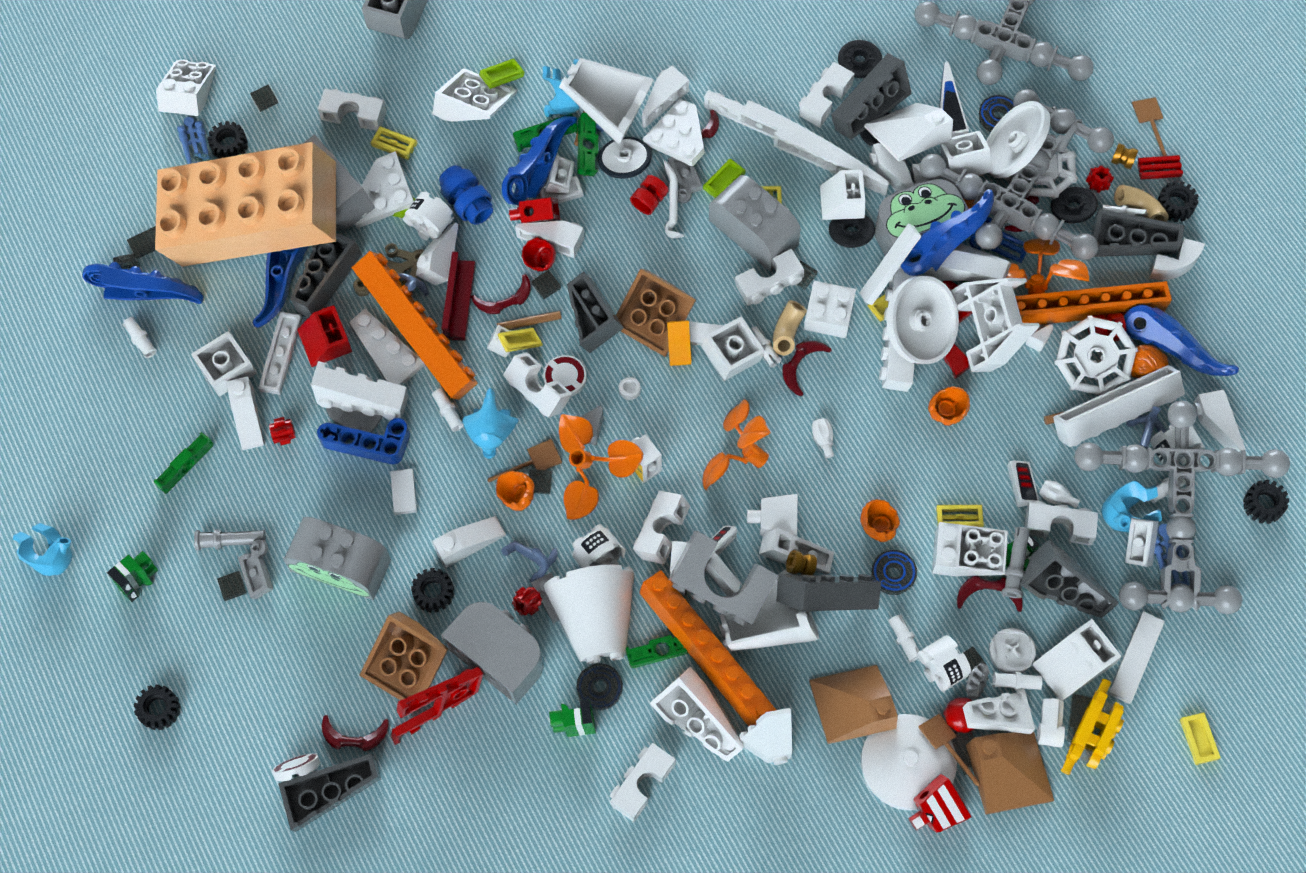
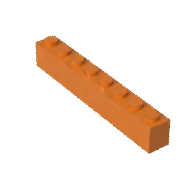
M369 251L351 268L450 398L460 400L478 384L474 379L475 373L470 367L464 366L461 362L463 360L462 356L456 350L451 349L449 339L443 333L440 334L436 329L438 327L436 322L430 317L427 318L424 314L425 308L418 301H414L411 297L413 295L412 291H409L406 285L401 284L398 273L393 269L390 270L387 266L388 260L381 253L377 254Z
M1167 281L1015 296L1022 322L1039 323V325L1082 321L1088 315H1104L1106 318L1107 314L1122 313L1124 316L1131 307L1136 305H1146L1152 308L1156 306L1165 312L1172 301Z
M662 570L645 580L641 586L640 595L671 633L677 637L684 648H686L689 655L747 726L756 725V720L764 713L775 711L776 708L681 593L671 587L673 584Z

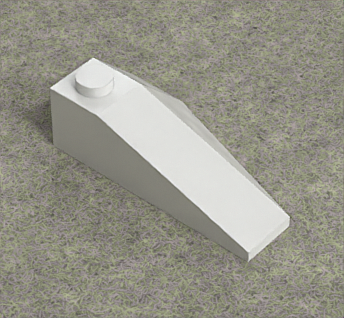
M960 244L945 259L937 272L931 267L925 272V275L948 281L1006 278L1011 263L978 249Z
M691 667L685 670L650 702L652 707L666 722L671 725L676 724L685 730L684 733L689 737L693 735L703 742L704 747L727 762L744 748L709 688Z
M790 708L764 713L756 720V725H750L747 728L748 733L742 732L739 734V739L744 748L767 763L773 762L774 765L787 763V759H791L792 723Z

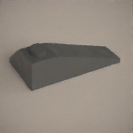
M1050 540L1032 554L1021 581V585L1038 598L1044 600L1048 598L1062 606L1066 604L1076 607L1078 611L1099 618H1103L1119 604L1107 590Z

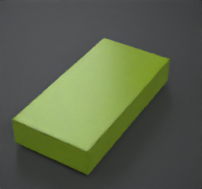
M513 58L480 70L479 76L492 89L524 77L525 72Z
M729 159L703 185V190L716 198L740 175H745L746 170L732 159Z

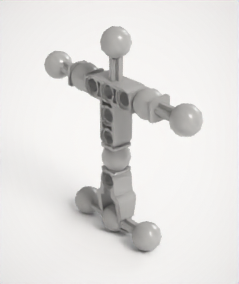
M1010 0L1000 25L986 20L981 21V19H978L977 22L971 15L963 14L959 16L960 11H957L955 17L941 13L938 6L932 1L922 2L915 9L914 15L918 24L930 27L936 23L950 28L949 36H952L954 33L955 37L960 40L971 39L970 43L973 44L974 42L977 46L992 51L989 59L982 61L976 71L979 81L985 85L996 84L1001 79L1003 72L1000 62L1003 56L1018 61H1025L1026 63L1030 59L1031 63L1037 67L1048 66L1047 71L1050 70L1052 65L1067 69L1070 77L1076 81H1084L1093 73L1094 66L1089 57L1078 55L1069 58L1057 54L1059 46L1056 45L1054 49L1048 42L1040 41L1036 43V38L1032 39L1031 36L1019 32L1028 6L1035 0Z
M1020 90L1014 96L1013 106L1016 107L1028 101L1040 103V99L1033 90ZM1040 103L1049 111L1052 129L1056 133L1066 135H1059L1056 138L1054 135L1047 134L1038 153L1025 167L1017 172L1007 189L995 183H988L987 180L983 183L977 174H966L967 169H964L961 175L946 167L945 160L938 154H928L921 160L919 166L923 177L928 180L941 178L951 182L957 187L963 199H975L973 204H977L986 190L993 191L994 203L990 214L994 215L990 223H984L975 233L976 242L981 248L991 250L999 246L1003 239L1001 229L1005 222L1021 230H1028V233H1031L1033 230L1039 239L1050 240V245L1057 239L1071 246L1072 254L1077 259L1090 260L1097 254L1099 244L1093 235L1087 233L1075 235L1063 229L1062 226L1065 220L1062 219L1059 223L1058 218L1053 214H1041L1043 209H1038L1035 204L1026 200L1039 176H1042L1048 170L1052 157L1057 152H1063L1066 149L1074 133L1086 139L1089 148L1093 152L1105 153L1114 143V136L1108 128L1097 127L1091 129L1083 125L1082 119H1077L1072 110L1068 108L1057 109L1056 106L1050 108Z
M1183 400L1173 403L1167 413L1169 422L1175 427V448H1157L1152 451V448L1146 449L1141 445L1132 444L1127 447L1121 446L1119 451H1102L1094 443L1081 444L1076 449L1074 458L1078 467L1085 471H1094L1101 464L1119 465V470L1126 469L1133 473L1149 469L1169 471L1168 508L1171 514H1169L1170 519L1167 522L1166 531L1171 539L1168 540V543L1171 545L1168 548L1166 566L1160 570L1161 590H1147L1139 582H1127L1119 591V600L1122 606L1128 610L1135 611L1143 608L1146 603L1161 604L1162 609L1168 606L1173 611L1179 613L1187 612L1192 607L1198 611L1200 606H1214L1222 614L1229 615L1237 612L1243 600L1241 593L1235 587L1224 585L1217 588L1215 592H1200L1201 569L1195 566L1194 549L1191 545L1194 543L1192 538L1196 532L1195 523L1191 519L1194 517V514H1191L1194 509L1195 472L1211 470V473L1218 472L1224 476H1234L1236 474H1244L1246 469L1262 470L1268 477L1280 478L1289 470V457L1283 451L1277 449L1268 450L1263 456H1246L1245 450L1238 452L1236 449L1229 447L1215 451L1189 449V427L1195 423L1197 412L1190 402ZM1155 454H1160L1163 457L1162 465L1154 462ZM1179 454L1186 458L1185 466H1181L1177 462ZM1202 455L1208 457L1210 461L1208 467L1201 464L1200 458ZM1178 477L1185 479V489L1178 487ZM1178 500H1182L1186 504L1184 512L1177 509L1176 504ZM1178 546H1182L1185 549L1186 553L1183 558L1176 554ZM1176 570L1180 573L1189 571L1190 587L1182 583L1171 586V571Z

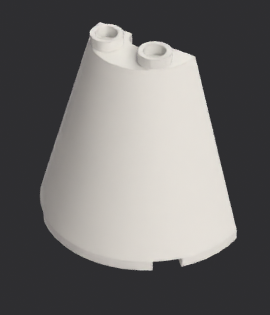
M580 58L576 65L572 63L567 73L569 77L563 78L559 88L582 108L615 142L620 144L654 79Z
M614 564L584 567L566 572L567 575L562 579L559 576H555L544 584L545 592L580 662L587 661L588 664L600 662L601 657H610L611 661L623 659L626 655L634 583V571L631 567H625L626 570L622 569V565Z
M786 569L780 573L794 575L792 573H788ZM777 578L753 625L746 622L745 626L735 622L732 620L734 615L728 612L725 615L720 614L722 624L719 625V629L723 637L726 638L723 640V644L730 653L732 651L818 640L819 632L812 612L800 611L776 602Z

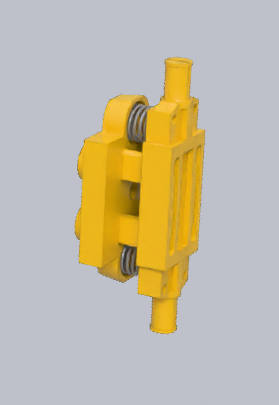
M1107 679L1101 680L1100 686L1087 706L1071 741L1065 763L1061 769V772L1064 774H1071L1073 766L1079 758L1085 762L1087 761V767L1096 769L1100 760H1104L1114 746L1115 741L1111 739H1114L1116 733H1119L1123 726L1124 720L1121 717L1124 707L1115 701L1114 704H1111L1109 711L1108 708L1106 709L1109 703L1106 701L1108 697L1107 691L1111 685V682ZM1094 727L1100 729L1098 735L1092 733L1095 730Z

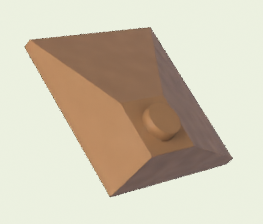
M640 269L616 314L624 327L621 332L666 357L669 352L667 322L685 321L696 299L656 274Z
M399 611L388 615L359 676L397 699L402 700L430 688L448 648L420 623Z
M877 665L809 680L827 744L897 728L898 715L894 702Z
M1034 731L1031 734L997 733L975 737L966 745L974 775L980 782L978 789L986 815L1054 801Z

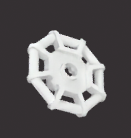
M1066 147L1063 152H1060L1061 154L1057 152V155L1055 154L1050 160L1048 170L1042 176H1039L1037 182H1035L1036 185H1047L1048 188H1032L1027 198L1029 196H1041L1055 199L1068 186L1076 183L1078 176L1076 175L1075 158L1077 155L1075 151H1070ZM1064 161L1067 162V170L1062 169V162ZM1017 173L1004 179L1011 182ZM1059 176L1065 178L1057 186L1054 182Z
M1088 315L1086 319L1075 326L1062 331V338L1054 364L1058 366L1068 382L1069 389L1100 396L1131 380L1130 375L1138 347L1134 346L1120 321L1117 323ZM1089 327L1090 334L1081 340L1073 337ZM1095 327L1112 331L1108 336L1095 333ZM1116 334L1126 349H1118L1113 340ZM1071 341L1075 344L1073 357L1066 359L1069 342ZM1093 350L1102 353L1100 362L1090 359ZM1121 354H1126L1123 370L1121 371L1117 368L1118 360ZM1073 362L1080 372L1077 378L1074 377L1066 363ZM1112 372L1119 375L1103 385V378ZM1084 376L1097 379L1098 386L1083 383L1081 380Z

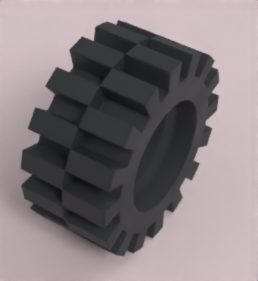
M225 121V125H222V122L218 123V128L213 126V131H209L208 144L217 159L246 153L244 149L247 150L248 140L239 124L236 125L235 122H232L230 125L229 121ZM227 137L235 138L234 143L231 145H220L221 141Z
M1174 181L1173 184L1169 182L1162 188L1157 200L1167 211L1169 221L1171 218H1174V222H1178L1180 218L1181 222H1183L1186 218L1189 219L1195 211L1199 201L1197 200L1198 194H1195V188L1190 190V184L1184 186L1185 182L1181 181L1178 184L1177 181ZM1179 197L1185 202V205L1182 207L1176 206L1171 203L1170 198Z
M1270 480L1258 481L1245 494L1243 502L1246 503L1243 507L1248 509L1246 512L1248 516L1254 515L1252 520L1255 521L1258 518L1261 524L1265 521L1267 524H1271L1272 521L1276 522L1288 509L1289 498H1285L1288 493L1287 491H1281L1284 488L1282 485L1276 487L1277 482L1275 481L1269 484ZM1260 495L1269 496L1274 501V507L1271 509L1262 507L1258 502V497Z
M430 568L431 571L428 572L427 569H424L423 574L418 573L416 575L417 579L412 581L411 591L417 606H420V609H426L430 613L432 610L435 613L439 612V608L446 609V604L450 605L452 602L451 598H454V586L451 579L441 569L435 571V568ZM430 583H438L442 588L441 593L435 598H429L424 594L425 587Z
M150 685L147 687V691L144 689L140 691L142 696L137 695L136 697L138 703H134V708L136 709L134 713L144 726L149 727L151 730L156 728L163 730V726L167 728L171 726L169 724L171 721L176 722L175 716H179L180 711L178 708H181L178 702V697L164 685L163 687L155 685V688ZM157 699L164 700L166 704L164 712L157 716L151 715L149 713L150 704Z

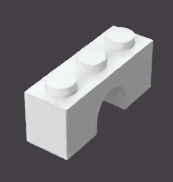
M835 62L829 68L826 67L822 72L819 82H814L809 95L801 99L799 103V116L820 128L832 110V102L826 99L825 96L835 95L842 99L852 87L855 73Z
M324 89L318 106V112L323 121L341 124L343 117L347 113L356 112L358 113L357 118L360 128L377 131L380 126L382 127L387 112L384 100L378 97L361 96L358 93L351 94L337 89Z
M792 249L773 258V268L776 273L771 277H761L754 268L735 277L736 288L747 306L759 304L765 297L771 294H779L783 288L789 285H797L804 278V268Z
M527 352L515 355L503 374L509 381V384L518 389L524 395V398L532 402L544 416L549 418L561 414L572 393L558 380L546 383L542 387L538 382V372L542 366Z
M659 490L652 502L650 512L643 522L641 532L634 542L633 550L642 560L665 565L672 549V543L662 532L670 524L682 525L690 508V504L682 495Z
M1035 501L1033 503L1030 502L1026 509L1024 527L1030 530V534L1033 537L1046 539L1052 524H1062L1069 531V542L1092 546L1097 534L1098 513L1092 512V510L1087 508L1071 509L1066 505L1051 506L1046 505L1042 501Z
M654 743L649 748L645 746L638 756L640 760L635 767L630 766L624 775L626 779L621 787L617 785L610 794L612 798L610 800L611 806L633 822L636 821L648 804V798L638 790L640 781L644 778L652 777L663 783L676 765V759Z

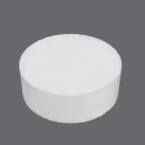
M627 377L621 380L619 383V394L622 398L633 400L640 395L641 387L637 379Z

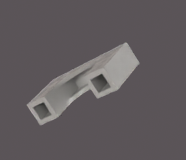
M694 531L668 579L673 582L671 587L682 593L685 590L693 593V599L702 604L705 601L714 605L712 607L713 610L723 615L726 612L734 615L732 620L745 626L746 622L753 625L779 575L759 564H754L744 584L736 593L729 596L716 595L707 586L704 572L706 564L718 542L698 531Z

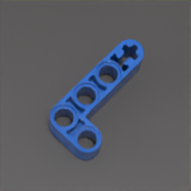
M401 418L392 419L388 423L384 436L333 423H324L317 429L318 438L326 449L392 465L398 464L403 459L410 438L407 424ZM397 429H403L402 433L394 434ZM348 439H355L350 444L345 443ZM369 444H376L371 449L366 448ZM390 449H397L393 454L387 453Z

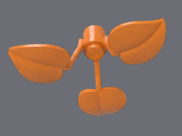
M1030 239L1024 243L1023 249L1030 254H1039L1037 274L1032 275L1028 280L1025 270L1019 269L1017 264L1011 263L1006 278H1026L1025 288H1028V295L1041 294L1048 290V284L1053 274L1089 282L1086 264L1078 260H1061L1058 264H1053L1050 267L1049 274L1045 280L1044 276L1041 275L1043 254H1057L1060 250V244L1056 240L1050 245V240Z
M743 399L740 404L736 405L727 414L723 422V428L726 431H731L735 427L741 435L737 446L743 449V457L732 454L725 456L723 452L714 456L707 464L703 473V487L705 490L727 471L730 463L729 459L742 461L744 464L750 462L757 468H761L768 460V453L754 444L756 441L771 434L765 419L762 416H756L746 424L743 431L740 428L739 424L747 418L750 410L749 402L746 399Z
M561 414L559 421L561 445L566 452L570 453L569 461L571 465L577 467L576 471L580 473L585 482L584 484L582 481H573L565 489L563 499L567 519L583 518L590 514L598 504V490L589 486V480L583 469L589 468L593 461L609 462L610 472L616 477L624 478L636 471L644 454L635 443L627 440H617L608 447L609 457L592 456L590 452L585 451L584 446L590 443L593 438L591 423L579 416Z

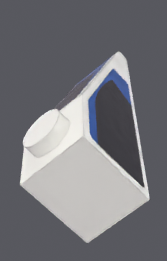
M945 62L941 78L939 108L953 119L952 137L969 133V129L950 64Z

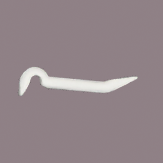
M664 161L670 181L669 221L665 225V234L670 238L684 237V235L672 231L678 220V179L670 163Z

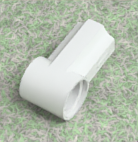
M1056 698L1043 699L1041 723L1037 731V744L1063 747L1065 728L1062 726L1064 701Z

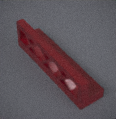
M452 252L441 329L442 333L449 340L466 341L476 263L475 261L460 260L459 252Z

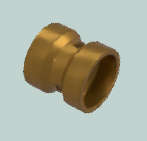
M1118 143L1111 163L1116 165L1121 163L1125 168L1131 170L1139 150L1135 148L1127 149L1125 145Z
M795 550L789 553L786 560V571L788 573H800L801 575H813L817 567L815 555H802L801 552Z

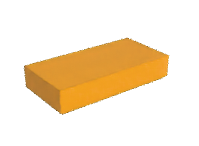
M689 320L667 322L670 366L691 364Z

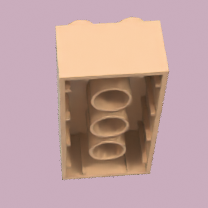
M313 142L157 170L155 250L182 267L336 242V161Z

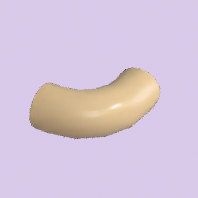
M1127 185L1117 187L1114 194L1116 205H1128L1129 208L1147 209V215H1142L1143 217L1167 222L1169 218L1167 211L1149 193Z
M789 300L773 333V349L778 355L782 356L788 355L794 350V338L797 329L807 313V310L801 304L793 300Z

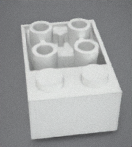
M176 60L156 89L159 111L199 116L205 107L216 65L206 62L195 63L188 62L187 60Z
M939 522L935 531L932 574L947 576L1005 575L1008 531Z
M1091 619L1032 663V666L1042 676V679L1056 697L1064 701L1116 665L1122 656L1093 619Z

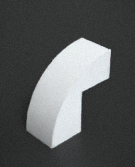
M1184 238L1178 249L1176 259L1157 254L1152 264L1149 279L1170 280L1184 275L1197 262L1205 243Z

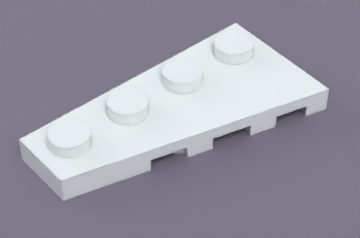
M363 309L349 322L386 381L403 386L425 366L416 353L366 309Z

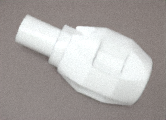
M825 418L817 419L812 423L814 440L823 449L825 457L831 458L834 456L831 447L833 446L832 426Z
M1045 480L1039 492L1044 500L1052 504H1068L1077 508L1080 500L1070 496V493L1062 484L1051 480Z

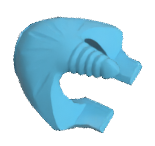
M574 59L573 64L576 65L579 60ZM543 66V79L550 82L555 91L554 98L548 102L549 105L544 107L545 116L552 117L554 114L570 115L575 113L580 107L559 88L562 82L560 69H553V78H551L550 67Z
M491 388L486 392L482 408L474 409L473 414L462 419L467 434L477 446L482 448L483 456L488 459L495 457L496 448L510 435L519 421L518 418L511 417V410H497L495 393Z
M1132 481L1118 488L1107 497L1102 505L1101 512L1104 521L1113 530L1129 532L1131 518H1138L1130 514V507L1141 500L1145 502L1158 497L1157 487L1154 485L1143 487L1139 481ZM1158 509L1138 519L1160 522L1162 521L1161 511Z
M42 523L32 527V530L43 534L48 541L49 548L41 556L34 552V539L23 532L13 535V540L20 544L17 550L19 559L40 574L46 576L61 575L70 565L73 557L69 548L71 540L64 537L61 538L55 528Z

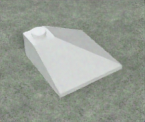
M463 68L435 93L432 114L450 122L490 119L517 94V89L504 84L490 89L479 74Z
M915 103L868 122L864 127L898 161H901L951 140L953 119L941 108Z

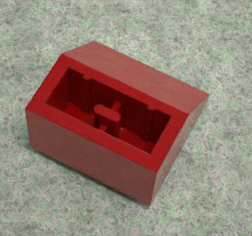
M335 305L314 312L297 329L311 367L317 366L318 361L325 363L353 352Z

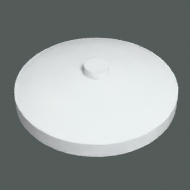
M1036 101L1024 102L1005 114L993 128L986 140L991 153L993 171L988 172L991 176L995 178L1009 177L1025 167L1038 153L1050 128V114L1043 105Z
M931 276L909 278L897 287L888 305L887 329L891 343L899 355L911 363L932 364L944 358L954 345L959 327V314L954 296L949 288L937 278Z
M912 714L898 715L896 729L868 735L862 749L861 769L866 784L876 797L894 808L918 810L913 801L914 798L937 776L943 774L950 779L951 783L955 779L957 761L944 745L935 749L918 728L919 725L929 720L922 716ZM949 741L948 743L955 751L952 741Z

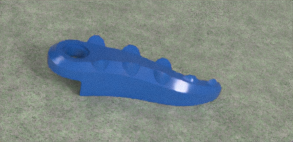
M564 116L558 118L546 126L539 137L531 139L530 144L532 147L529 152L520 155V162L515 167L508 168L509 173L502 182V195L508 204L519 205V202L525 201L527 198H536L551 171L563 135L571 125L577 122V117ZM515 183L516 188L515 192L513 193L512 185Z
M986 190L980 201L972 208L962 213L960 211H953L951 218L942 223L938 221L932 222L930 230L921 235L919 241L901 264L902 270L910 276L924 274L931 267L937 272L952 251L977 231L986 221L994 203L993 191ZM921 255L920 260L911 262L912 257L915 258Z
M309 246L267 253L265 303L261 312L253 319L254 327L259 328L267 324L282 309L289 295L291 280L294 278L295 270L299 262H302L303 255Z
M112 262L109 266L94 263L83 269L82 278L86 282L105 289L104 299H183L197 304L203 302L204 296L197 287L188 285L179 278L162 276L157 270L145 273L137 266L131 267L130 270L122 269L117 262Z
M1136 305L1125 313L1126 333L1131 338L1157 346L1181 360L1183 364L1204 374L1231 376L1239 372L1238 366L1223 364L1210 356L1178 321L1158 307L1152 308L1146 305ZM1138 317L1144 318L1147 323L1146 327H1136L1135 319Z

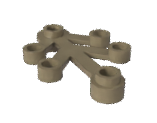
M389 243L385 247L386 255L390 258L399 257L407 261L397 263L388 260L387 266L398 274L411 269L410 275L418 278L416 276L418 260L416 259L419 258L424 250L419 249L412 253L398 249L394 243ZM390 249H395L392 253L388 252ZM358 278L353 284L355 293L358 296H367L370 292L365 285L363 287L358 286L363 283Z

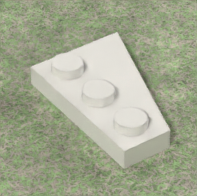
M1020 689L1012 694L1004 693L995 698L987 697L970 701L963 706L967 728L1031 734L1035 730L1025 689Z

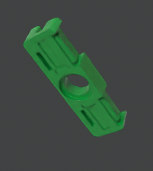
M581 113L578 118L577 173L594 177L598 171L595 169V157L598 154L599 134H596V122L587 113ZM583 141H590L593 144V148H586L583 145Z
M556 119L515 131L513 138L517 150L522 152L521 149L530 147L531 139L539 137L540 132ZM577 123L571 125L564 135L574 132L577 134Z
M199 433L200 435L187 449L185 448L157 479H154L153 482L162 492L167 494L213 447V442L204 433Z
M671 635L649 640L647 645L629 649V646L626 647V654L631 668L689 654L677 637L672 638ZM661 643L668 645L669 652L665 655L657 653V645Z

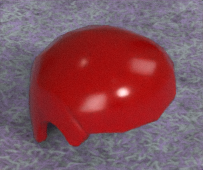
M534 238L527 241L521 256L526 266L535 271L543 272L550 269L554 264L556 251L550 242L541 238Z
M957 697L951 700L943 711L949 727L961 733H968L974 730L973 728H967L963 706L967 702L973 701L967 697Z

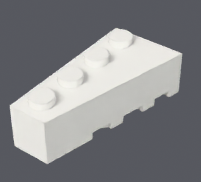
M318 361L311 382L317 404L325 408H340L346 412L358 411L367 416H374V414L382 415L388 420L395 418L403 419L409 397L407 387L381 379L374 382L367 375L361 373L353 376L346 373L344 368L336 367V370L326 368V363Z

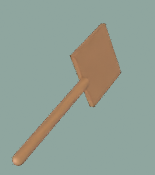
M1156 97L1133 101L1132 105L1139 123L1150 121L1163 156H1167L1154 120L1163 119Z
M549 439L527 449L531 460L504 472L517 471L534 464L537 473H540L562 463L552 439ZM504 472L488 478L487 481L492 482L498 479Z
M940 714L918 726L935 749L944 745L976 786L980 785V782L948 743L957 736Z

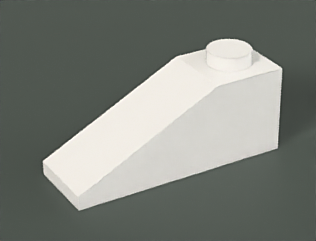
M670 66L658 75L642 113V126L644 128L689 92V80L675 67Z
M881 143L873 144L869 159L871 165H875L877 173L886 179L895 190L911 188L914 183L905 159L898 161Z
M550 221L520 223L515 226L517 238L525 241L541 238L550 242L556 252L574 259L585 238L584 228L575 222Z
M455 222L449 225L440 237L432 240L419 256L416 276L435 286L448 281L451 256L455 249L459 224Z
M249 377L226 381L242 450L264 446L254 387Z
M1225 390L1199 394L1193 402V406L1196 409L1200 424L1224 448H1233L1238 452L1246 450Z
M494 516L451 530L433 540V544L447 568L505 537L506 534Z
M779 528L763 534L759 551L760 555L786 564L787 557L792 550L799 551L802 555H815L817 558L815 571L826 574L830 573L834 556L833 551Z

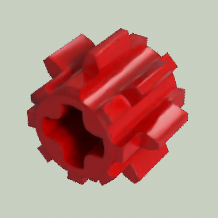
M1099 165L1098 168L1090 169L1089 175L1086 178V182L1090 185V190H1094L1096 193H1100L1102 190H1109L1114 176L1109 172L1110 169L1108 167L1104 168Z
M284 417L274 419V423L269 424L274 444L280 442L281 446L291 443V439L296 438L291 419L285 420Z
M522 587L515 592L516 596L513 597L512 604L514 610L519 615L526 616L529 613L532 616L539 611L538 607L542 605L541 593L534 587H528L527 589Z

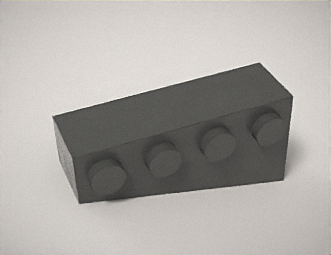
M889 53L884 56L831 114L835 131L852 140L866 129L864 127L866 123L882 117L912 94L904 61Z
M1098 209L1091 234L1097 239L1099 244L1098 252L1094 257L1176 254L1182 243L1185 225Z
M336 232V242L312 246L310 258L304 264L305 270L303 275L299 277L290 298L298 313L309 318L314 312L325 307L352 269L351 267L355 265L362 255L354 240Z
M779 574L776 602L800 611L873 610L879 608L881 582L873 580L872 575L859 574L858 577L847 574H840V576Z
M368 754L278 783L290 830L297 832L381 780L375 756Z

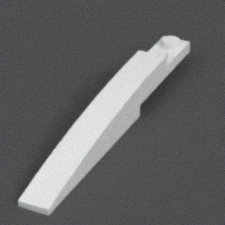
M708 90L705 94L704 108L714 110L722 116L774 138V147L837 174L841 170L862 169L864 187L886 196L889 182L812 131L750 100L743 106L740 102L725 98L717 92L714 93Z

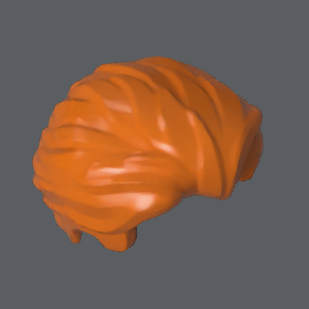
M1143 344L1137 346L1138 352L1135 355L1131 376L1140 378L1169 365L1167 356L1153 345Z
M951 386L939 390L931 398L928 405L931 418L947 426L960 422L969 412L970 398L961 387Z
M507 471L498 477L496 494L505 506L514 511H522L531 504L535 487L533 480L528 475L519 471Z
M880 499L871 500L862 509L860 522L867 535L879 542H886L895 537L900 520L897 511L889 502Z

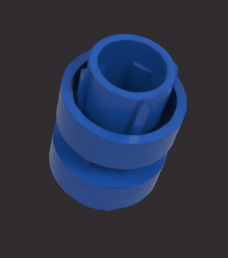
M454 165L441 174L439 178L440 193L450 205H454V211L463 221H469L471 224L478 225L485 222L492 215V196L484 186L478 185L479 181L471 170Z

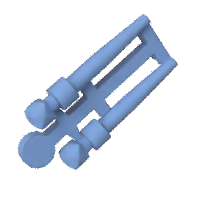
M186 117L184 125L177 127L179 139L182 142L188 164H192L188 146L191 144L193 145L197 162L210 160L202 121L195 122L192 117ZM187 134H190L191 140H188ZM199 142H201L205 160L200 158L197 146Z
M1161 524L1157 531L1163 537V542H1161L1160 537L1157 536L1154 555L1157 556L1160 570L1165 566L1164 559H1167L1168 548L1171 545L1168 543L1167 524ZM1162 546H1165L1167 554H1162L1164 553ZM1182 546L1176 548V554L1180 558H1183ZM1171 571L1174 580L1171 586L1178 583L1189 585L1187 571L1181 572L1184 581H1180L1178 571Z

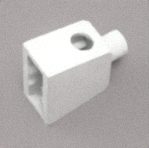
M798 494L762 498L760 510H747V523L760 524L761 536L765 532L776 528L797 536Z

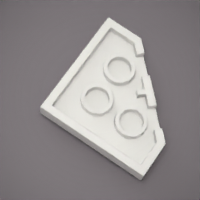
M680 98L643 138V142L649 147L693 167L705 153L696 105Z
M396 152L377 158L362 183V188L375 208L368 214L365 213L362 216L363 218L355 223V226L360 228L392 216L396 212L408 209L414 202Z

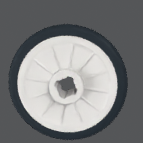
M624 137L620 144L611 140L602 147L598 154V164L601 170L611 177L620 179L631 178L639 175L649 166L652 154L649 146L642 140L635 137Z

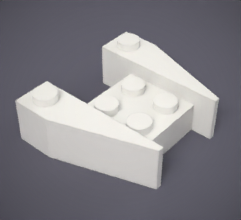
M1002 278L965 282L950 290L956 301L958 311H972L981 344L966 351L971 372H991L1005 365L1038 329L1039 323L1022 322L1013 290L1027 282L1026 278Z

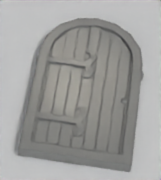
M336 407L326 408L329 418L336 424L370 433L373 432L383 417L382 415L375 414L374 416H367L358 411L346 412Z

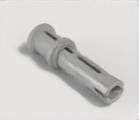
M1025 527L1015 528L1009 568L1005 571L1007 578L1002 594L1011 598H1022L1023 596L1021 581L1025 573L1023 569L1030 530Z
M215 529L214 532H200V530H196L194 544L196 550L212 547L218 550L222 546L252 545L257 539L266 542V535H264L265 530L222 532L219 529Z

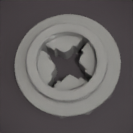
M980 663L971 671L966 685L968 698L975 700L983 693L988 680V665Z

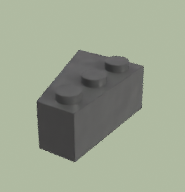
M582 272L567 284L571 306L576 319L575 325L578 328L580 337L579 344L587 352L591 353L624 329L594 280L585 272Z

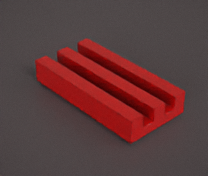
M1180 155L1138 158L1137 160L1140 180L1182 177L1183 175ZM1163 169H1176V170L1163 171ZM1145 170H1155L1154 172H1144Z

